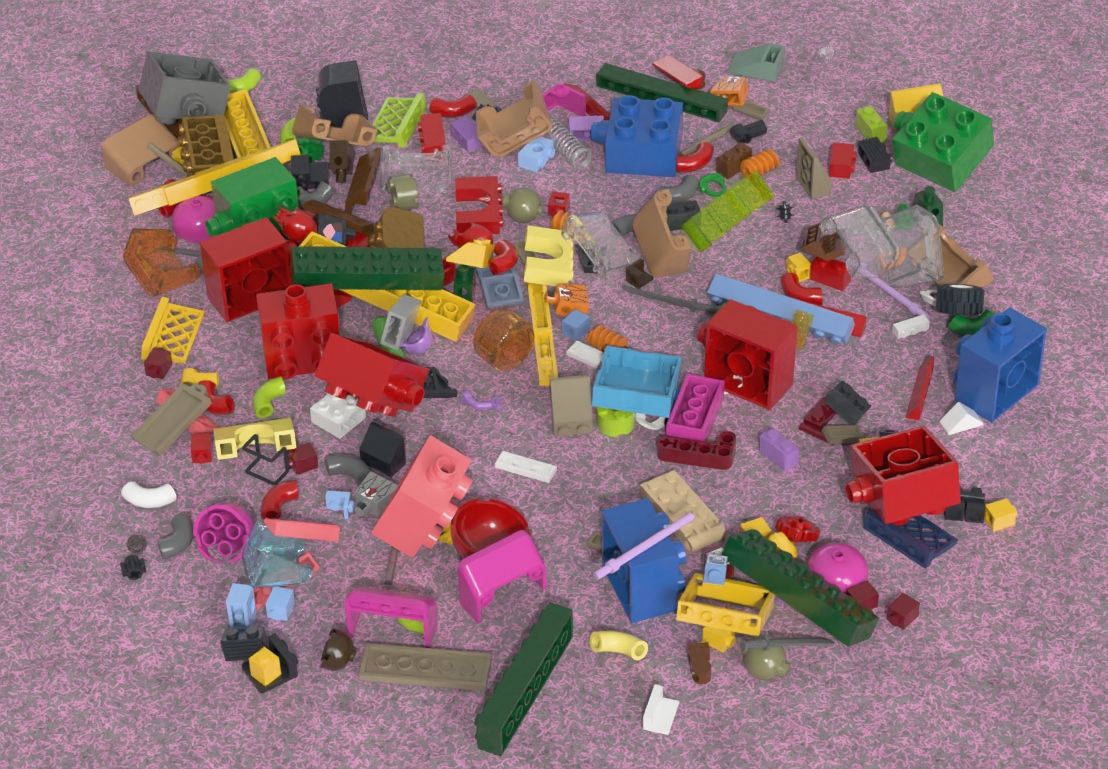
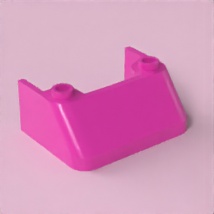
M557 84L543 94L548 111L559 105L575 114L586 116L585 94L564 84Z
M520 530L466 557L459 563L457 568L460 605L477 624L481 622V609L492 603L494 590L527 574V577L531 581H535L543 590L547 588L546 566L531 536L524 530Z
M359 587L349 592L345 599L347 629L351 638H353L362 612L423 621L425 648L431 647L438 625L436 602L431 597Z

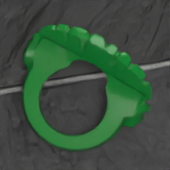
M711 173L705 175L699 182L700 192H705L710 197L722 196L726 191L725 180L722 174ZM712 181L719 183L722 186V190L720 192H713L709 189L708 183Z

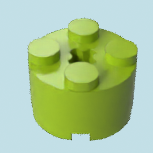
M596 406V424L599 431L604 435L618 437L621 434L626 435L635 427V412Z

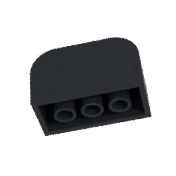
M357 60L332 63L323 67L318 76L319 87H316L317 107L320 108V118L330 120V126L342 128L344 119L349 114H359L368 120V111Z

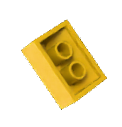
M941 84L891 91L889 120L894 127V121L901 111L915 113L932 92L943 96Z
M474 239L473 242H468L449 255L446 261L480 268L489 267L488 261L493 258L495 244H490L491 240Z

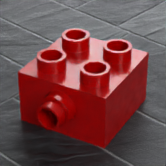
M267 217L200 242L207 298L226 323L258 311L256 294L286 290L292 285L289 267L291 249L297 246L293 240L286 241Z
M332 284L310 287L291 285L286 290L256 294L268 379L279 376L282 379H290L296 375L315 373L330 334L340 335L338 312Z
M730 299L708 323L705 322L699 329L697 340L704 344L705 347L704 377L725 381V392L771 410L793 385L798 326L791 324L785 319H779L759 311L753 306L744 305ZM734 375L743 378V384L741 387H738V385H740L742 381L738 378H733Z
M331 333L314 376L327 382L324 390L326 393L345 400L349 394L357 399L356 406L364 410L396 417L398 409L413 412L414 408L420 405L425 394L423 385L430 369L368 342Z
M925 425L850 445L853 480L845 483L847 498L851 504L868 503L885 524L902 525L907 523L910 517L925 513L928 515H938L945 512L946 507L961 504L958 461Z

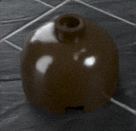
M332 627L329 633L331 638L325 643L321 657L323 662L319 667L337 671L346 667L349 661L353 662L356 650L353 649V640L347 632Z

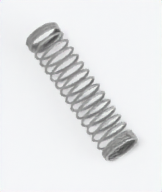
M548 111L550 118H553L551 120L552 125L555 124L553 129L556 127L558 129L553 134H551L553 130L551 129L549 135L545 134V138L551 140L555 138V149L575 169H581L577 166L579 164H574L576 162L574 161L575 158L578 157L577 155H580L582 152H588L587 158L580 163L586 167L591 161V152ZM561 130L557 136L553 137L557 131ZM564 132V134L562 135V137H561L560 139L556 140L557 137H558L561 133ZM564 136H566V138L564 139V141H562L561 143H559L560 140H561ZM570 142H572V144H571L568 148L565 149V147L567 146V144H569ZM575 144V147H574L572 150L569 151L570 154H569V157H568V155H567L568 150L570 149L571 146H573V145ZM578 147L577 151L570 158L572 151Z

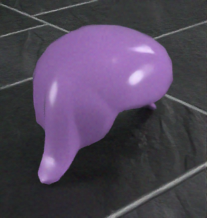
M428 318L424 319L419 330L411 334L408 340L401 346L408 353L423 354L432 346L433 336L428 326Z

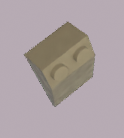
M802 137L799 138L798 182L811 199L831 195L832 179L828 176Z
M589 375L550 379L551 421L554 436L592 433L593 417Z

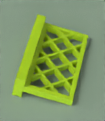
M417 93L415 98L387 97L372 124L377 129V133H380L375 137L374 142L398 143L399 147L405 148L418 125L417 122H420V115H423L427 109L424 93Z

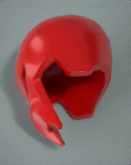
M279 206L280 211L277 210L279 214L276 213L277 216L273 215L274 219L281 225L282 233L294 242L302 243L311 232L317 233L318 231L315 220L298 207H296L297 211L290 212Z
M470 223L469 229L464 233L453 229L454 235L451 237L448 234L451 243L459 248L468 242H473L474 239L480 238L491 240L490 244H493L491 231L476 223Z

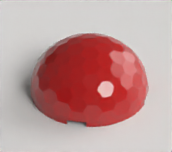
M478 498L468 500L458 507L451 520L452 543L463 559L520 530L526 531L531 536L528 522L524 516L514 507L496 499L490 498V501L478 500Z

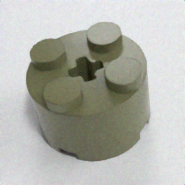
M412 173L392 176L388 179L386 190L387 193L391 194L390 207L403 210L419 207V202L415 203V198L419 197L415 178H411Z

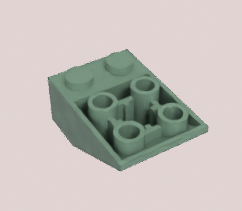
M769 43L738 51L727 73L776 82L785 63L786 46Z

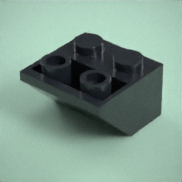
M372 421L359 448L360 459L369 467L392 478L406 464L404 437Z

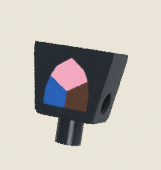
M324 214L313 215V219L317 224V234L346 246V239H355V228H346L347 221L345 219Z

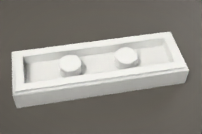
M502 451L495 462V468L550 483L557 471V466Z

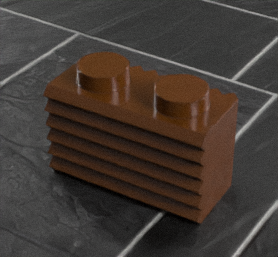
M741 142L730 150L725 151L716 158V173L722 174L726 179L737 175V173L741 172L740 163L742 160L752 157V148Z

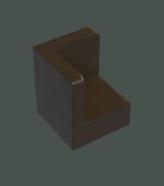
M641 258L626 267V281L637 289H640L654 279L653 276L644 271V260Z

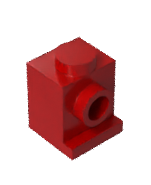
M552 191L548 203V216L554 217L559 210H563L564 213L568 212L570 208V193ZM556 199L564 201L563 203H557Z

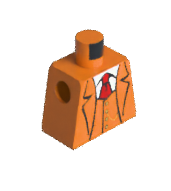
M739 74L736 77H723L710 90V93L728 98V106H743L749 89L746 78Z
M559 283L555 292L546 291L544 302L554 304V311L557 315L566 317L575 309L585 314L588 313L589 303L586 285Z

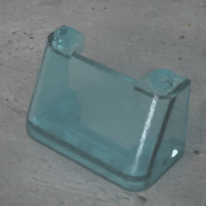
M257 519L242 552V561L248 585L258 589L305 584L306 581L309 582L313 575L312 567L307 563L301 565L298 560V556L303 554L306 546L303 543V538L275 536L265 525L264 521Z

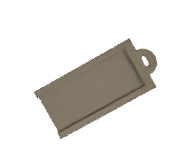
M183 383L131 435L132 439L158 456H161L212 404L211 399L208 398L206 387L200 383L193 384L192 386Z

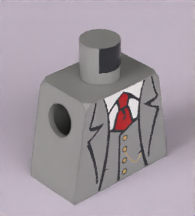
M369 472L355 492L357 505L354 508L355 512L359 516H364L368 511L377 516L381 515L398 485L373 472Z

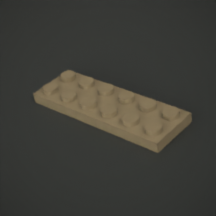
M366 643L359 680L486 691L492 654Z

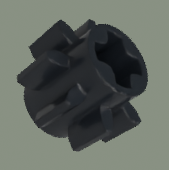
M129 555L125 557L124 562L120 563L122 576H127L130 580H137L146 572L144 558L139 559L137 555Z

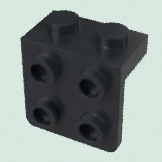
M276 633L268 636L270 651L279 657L280 676L267 686H264L251 676L249 661L242 664L243 672L259 693H265L298 677V659L293 652L290 653L286 642L283 639L280 640Z

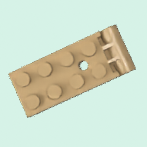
M675 470L640 484V495L643 499L649 498L656 513L664 511L670 524L689 512L694 515L695 519L673 532L690 553L727 537L726 530L719 523V519Z

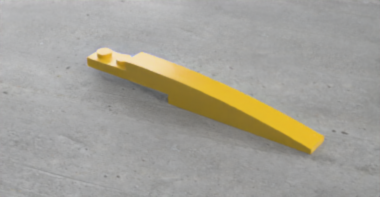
M296 139L196 172L193 176L128 197L135 216L167 204L173 205L212 191L211 181L276 157L283 164L291 160V155L301 154Z
M527 282L539 386H550V379L558 378L549 303L544 302L547 287L546 285Z

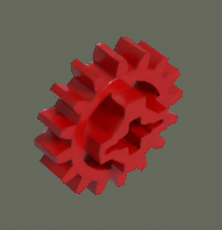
M801 516L779 517L775 526L776 531L784 533L787 538L796 543L816 542L820 534L819 527H815V524Z

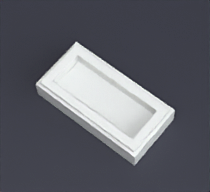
M576 341L566 351V355L598 369L602 364L604 352Z

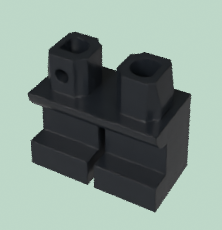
M960 486L961 504L946 507L945 520L963 521L964 510L966 509L965 522L984 523L985 493H982L981 488L973 487L971 492L963 491V488Z

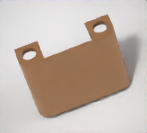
M304 104L299 105L292 128L293 135L298 138L326 143L334 140H347L351 146H369L374 142L377 134V129L362 115H347L342 128L330 126V120L317 118L314 115V109Z
M150 114L103 141L102 153L105 168L128 185L133 186L145 179L143 165L158 157L147 148L148 144L153 143L163 152H169V156L172 158V152L179 147L178 139L163 123L156 120L154 114ZM139 172L138 177L133 180V175Z

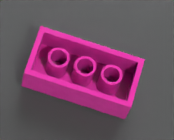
M687 374L666 424V436L707 442L724 399L725 381Z

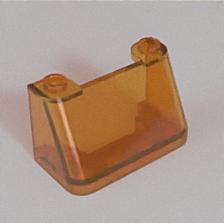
M132 228L124 249L123 259L125 264L149 296H159L193 283L200 276L201 270L196 264H189L185 268L173 252L177 245V239L170 229Z

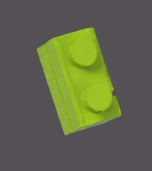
M872 106L858 109L856 112V126L865 138L872 139L877 136L880 142L887 141L886 133L888 126Z

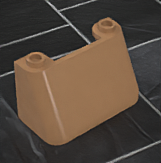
M535 80L523 87V94L526 98L500 112H497L490 106L476 111L477 137L493 156H505L551 131L552 121L541 89Z
M669 189L656 192L636 215L632 224L649 273L653 277H664L687 272L692 249L689 240L685 236H672L666 222L668 218L666 213L667 206L672 201Z
M940 224L907 253L911 259L909 261L911 266L916 270L919 268L939 286L943 284H966L983 288L994 280L986 263L981 259L975 260L958 246L952 237H947L946 229Z

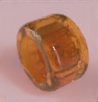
M498 309L487 315L477 327L473 338V347L476 354L494 369L507 371L517 367L526 359L533 347L535 334L532 326L517 313L510 309Z

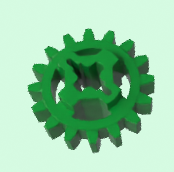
M295 138L301 155L309 154V161L311 163L314 160L320 161V157H323L324 153L321 141Z

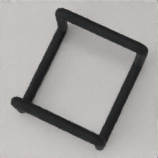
M254 434L242 446L243 451L257 456L246 468V474L271 485H277L289 473L286 447H282L273 458L260 454L257 434ZM253 440H255L256 452L247 448ZM282 453L284 454L285 471L275 482L250 471L260 459L274 462Z

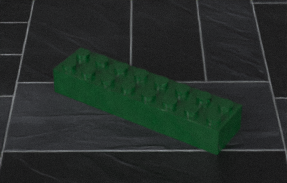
M292 247L290 268L292 285L310 287L332 284L333 289L442 290L445 274L441 248Z
M751 529L729 536L721 556H728L727 562L847 647L868 640L871 637L879 620V617L873 614L871 609L863 607L854 597L846 595L838 586L830 584L822 575L810 570L808 565L797 561L791 553L783 551L777 547L775 542L761 536L762 534L759 531Z
M549 602L546 609H542L538 622L532 625L530 635L523 640L520 651L513 656L512 664L509 668L505 669L501 682L495 685L491 698H487L481 714L478 713L475 718L474 725L477 731L475 739L477 740L478 749L500 757L503 755L573 638L572 609Z

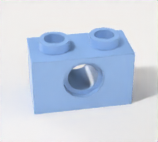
M540 136L527 143L518 153V166L537 173L550 158H553L555 154L554 141Z
M233 583L226 600L230 629L236 628L241 630L252 627L257 614L253 586Z

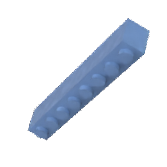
M715 274L707 292L711 302L721 305V303L732 299L744 305L753 306L757 310L776 318L785 319L791 324L798 326L797 331L806 333L808 331L817 338H829L835 344H847L855 326L852 317L719 274Z

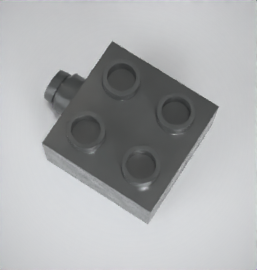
M147 51L139 91L146 100L147 106L150 107L156 116L157 121L164 124H175L176 120L182 119V117L224 115L231 85L213 59Z

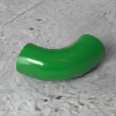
M985 309L979 317L974 319L956 315L947 328L962 336L967 334L973 336L981 330L984 321L989 316H994L995 313Z

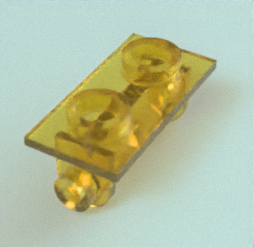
M797 309L792 324L798 326L796 349L803 351L814 315Z

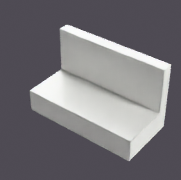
M654 685L643 716V730L669 735L679 701L663 698V686Z

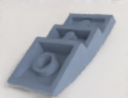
M474 266L487 308L524 303L518 275L514 267L505 273L495 276L491 273L489 267L480 268Z

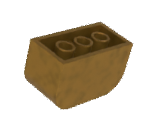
M396 207L386 208L379 221L375 223L374 230L369 235L367 244L369 247L424 248L423 216Z

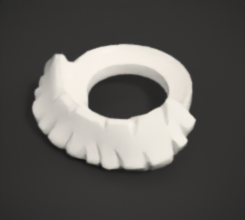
M921 290L919 292L925 302L936 306V299L930 296V294H937V290Z
M635 414L636 421L645 428L659 430L665 426V417H659L657 420L649 423L645 420L646 414Z

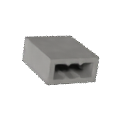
M404 294L388 312L380 344L396 350L404 344L413 333L421 300Z

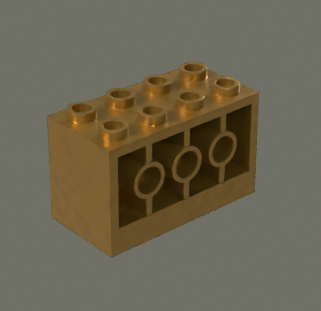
M224 115L182 117V124H179V134L181 136H178V146L182 147L180 156L181 160L184 159L183 171L187 172L185 178L195 175L196 172L234 160Z

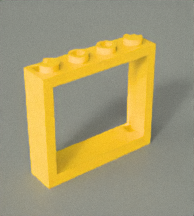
M695 573L678 601L676 620L759 637L774 607L775 595L761 585L725 579L724 585L704 582L703 585H698L697 579L704 581V574ZM764 593H769L767 598H764ZM697 596L761 608V610L756 615L696 603L694 600ZM751 618L757 619L756 623H751Z

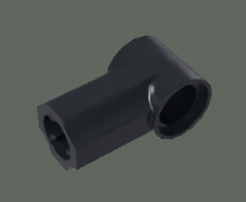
M763 120L745 126L736 124L730 130V135L738 143L742 142L744 144L750 143L752 138L767 133V127Z

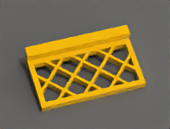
M162 297L142 344L141 359L146 360L153 348L163 347L166 351H171L172 362L185 364L205 311L169 303V298ZM173 310L180 314L173 316L170 312ZM195 315L199 317L191 320L188 316ZM184 318L187 321L179 324L177 320ZM173 322L175 325L174 327L168 328L165 325ZM191 326L192 331L186 332L184 328ZM179 330L182 334L175 337L172 332ZM168 334L170 339L163 341L161 336ZM186 338L189 343L181 345L179 341ZM175 343L177 347L170 349L167 345ZM181 351L184 356H175L174 353Z

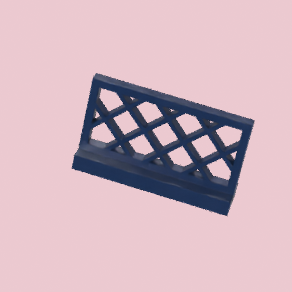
M872 509L867 511L863 525L865 530L925 569L931 565L933 559L952 548L958 542L957 538L921 515L909 518L915 519L917 522L908 521L902 525L885 524ZM908 528H918L919 531H910ZM923 529H930L933 532H923ZM924 538H933L934 541H924ZM938 539H946L949 542H939Z

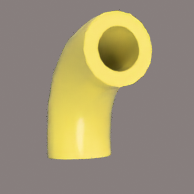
M595 631L590 635V646L596 653L616 652L627 655L634 660H641L648 652V644L631 634L618 631Z

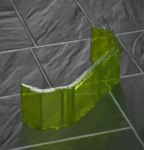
M756 170L686 221L682 228L701 253L712 246L714 241L776 196Z

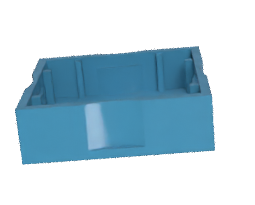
M606 345L601 369L598 371L593 386L592 406L669 418L680 379L682 357L640 352L633 349Z

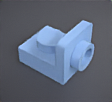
M326 492L327 509L334 511L344 510V518L349 519L350 512L353 513L355 502L351 500V492Z

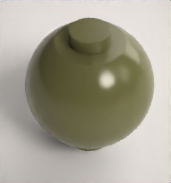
M518 188L512 194L506 193L502 203V207L507 208L510 218L518 223L534 221L537 215L541 216L543 205H540L541 199L539 195L529 188Z
M782 646L770 647L768 651H764L762 647L746 649L743 652L746 656L744 664L747 671L759 680H772L776 675L783 679L790 666V663L785 661L786 653Z

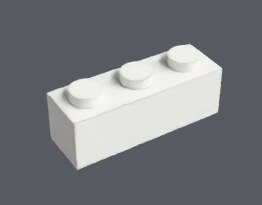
M923 314L893 324L892 332L898 339L905 338L909 335H915L918 332L928 330L930 321Z

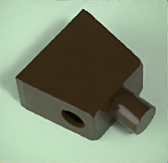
M347 140L330 141V170L336 175V183H346V175H352L354 148Z

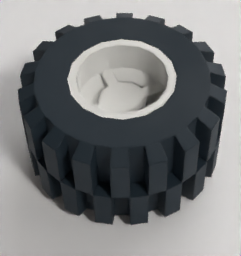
M966 284L940 285L937 287L936 310L951 315H979L983 313L985 290L979 286Z

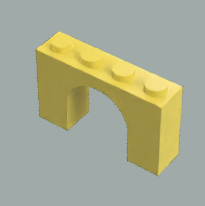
M527 226L524 250L545 253L556 259L527 256L524 268V282L557 287L559 283L568 284L569 281H572L573 239H571L570 231Z
M291 418L213 429L218 460L238 457L237 450L254 434L258 435L259 443L274 444L277 451L282 447H286L287 450L296 448Z

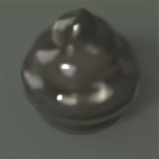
M133 534L128 538L126 545L131 553L140 554L146 549L147 541L143 535Z

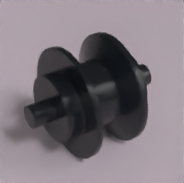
M782 201L783 205H779V208H776V210L780 211V215L777 217H780V220H784V223H788V219H791V216H795L790 211L794 207H790V204L786 205V201Z

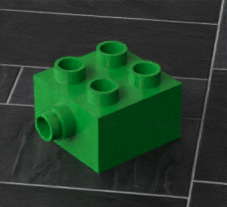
M932 92L915 113L901 111L894 121V128L899 131L892 139L896 165L953 192L960 188L994 146L992 118L935 92Z
M276 157L211 181L215 214L212 215V218L205 221L210 237L221 235L240 228L247 223H253L267 217L283 238L289 240L282 233V227L274 219L273 215L277 216L276 213L279 214L277 210L280 211L279 206L290 212L297 211L296 207L299 208L296 179Z

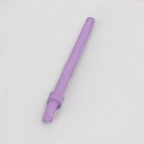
M851 261L850 264L855 270L907 307L910 313L918 316L924 314L930 320L931 316L922 310L919 304L911 302L857 261Z
M689 512L618 558H612L607 561L604 567L593 573L594 578L599 580L609 573L613 574L624 563L695 519L694 515Z

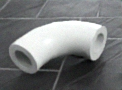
M132 481L127 483L121 491V495L125 500L137 507L147 509L160 508L177 500L175 491L169 484L148 489Z

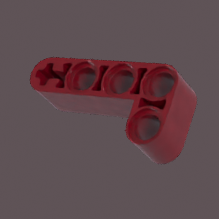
M731 431L720 433L717 443L663 436L657 440V457L665 462L727 470L732 467L736 453V435Z

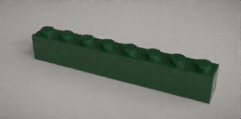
M605 63L596 73V87L624 95H632L641 100L669 98L674 102H683V112L715 122H720L728 112V98L686 88L680 84Z

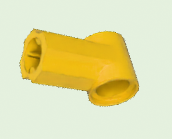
M186 368L182 372L180 386L183 383L192 386L200 381L207 380L214 382L216 389H218L219 373H198L196 369Z

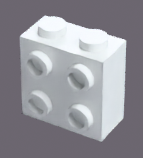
M326 394L324 398L310 408L311 422L340 439L366 418V411L356 406L357 399L349 394L346 400Z

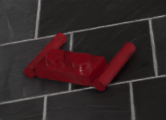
M829 394L820 400L804 418V423H801L799 426L800 431L827 443L828 441L822 433V429L837 414L824 402Z

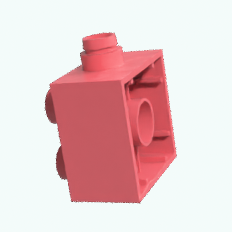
M430 435L402 477L371 534L410 557L415 556L421 545L431 550L443 531L436 523L446 529L458 509L456 506L458 501L453 499L452 496L461 501L473 481L464 475L472 460Z

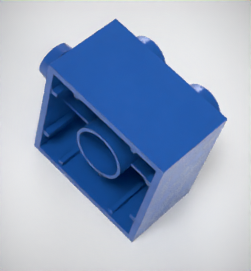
M632 95L614 98L610 119L601 120V123L593 122L591 130V141H599V144L605 145L606 173L676 177L677 155L680 152L683 135V102H674L669 98L641 100Z
M1009 307L1002 313L989 316L984 321L981 330L973 336L967 334L962 337L956 347V354L960 358L959 367L953 376V383L957 385L955 401L971 408L977 415L989 422L995 421L1039 385L1047 328Z
M649 498L601 510L602 567L605 566L607 561L612 558H618L669 526L670 523L664 511L656 513ZM667 536L621 565L620 569L613 574H607L631 624L678 610V594L683 593L686 589L683 574L679 569V565L686 563V554L683 544L679 539L671 541L670 537Z

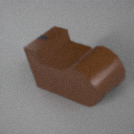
M709 643L687 645V658L694 682L703 685L707 684L711 680V664L707 661L710 660Z

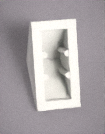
M960 402L939 421L948 435L983 425L976 412Z

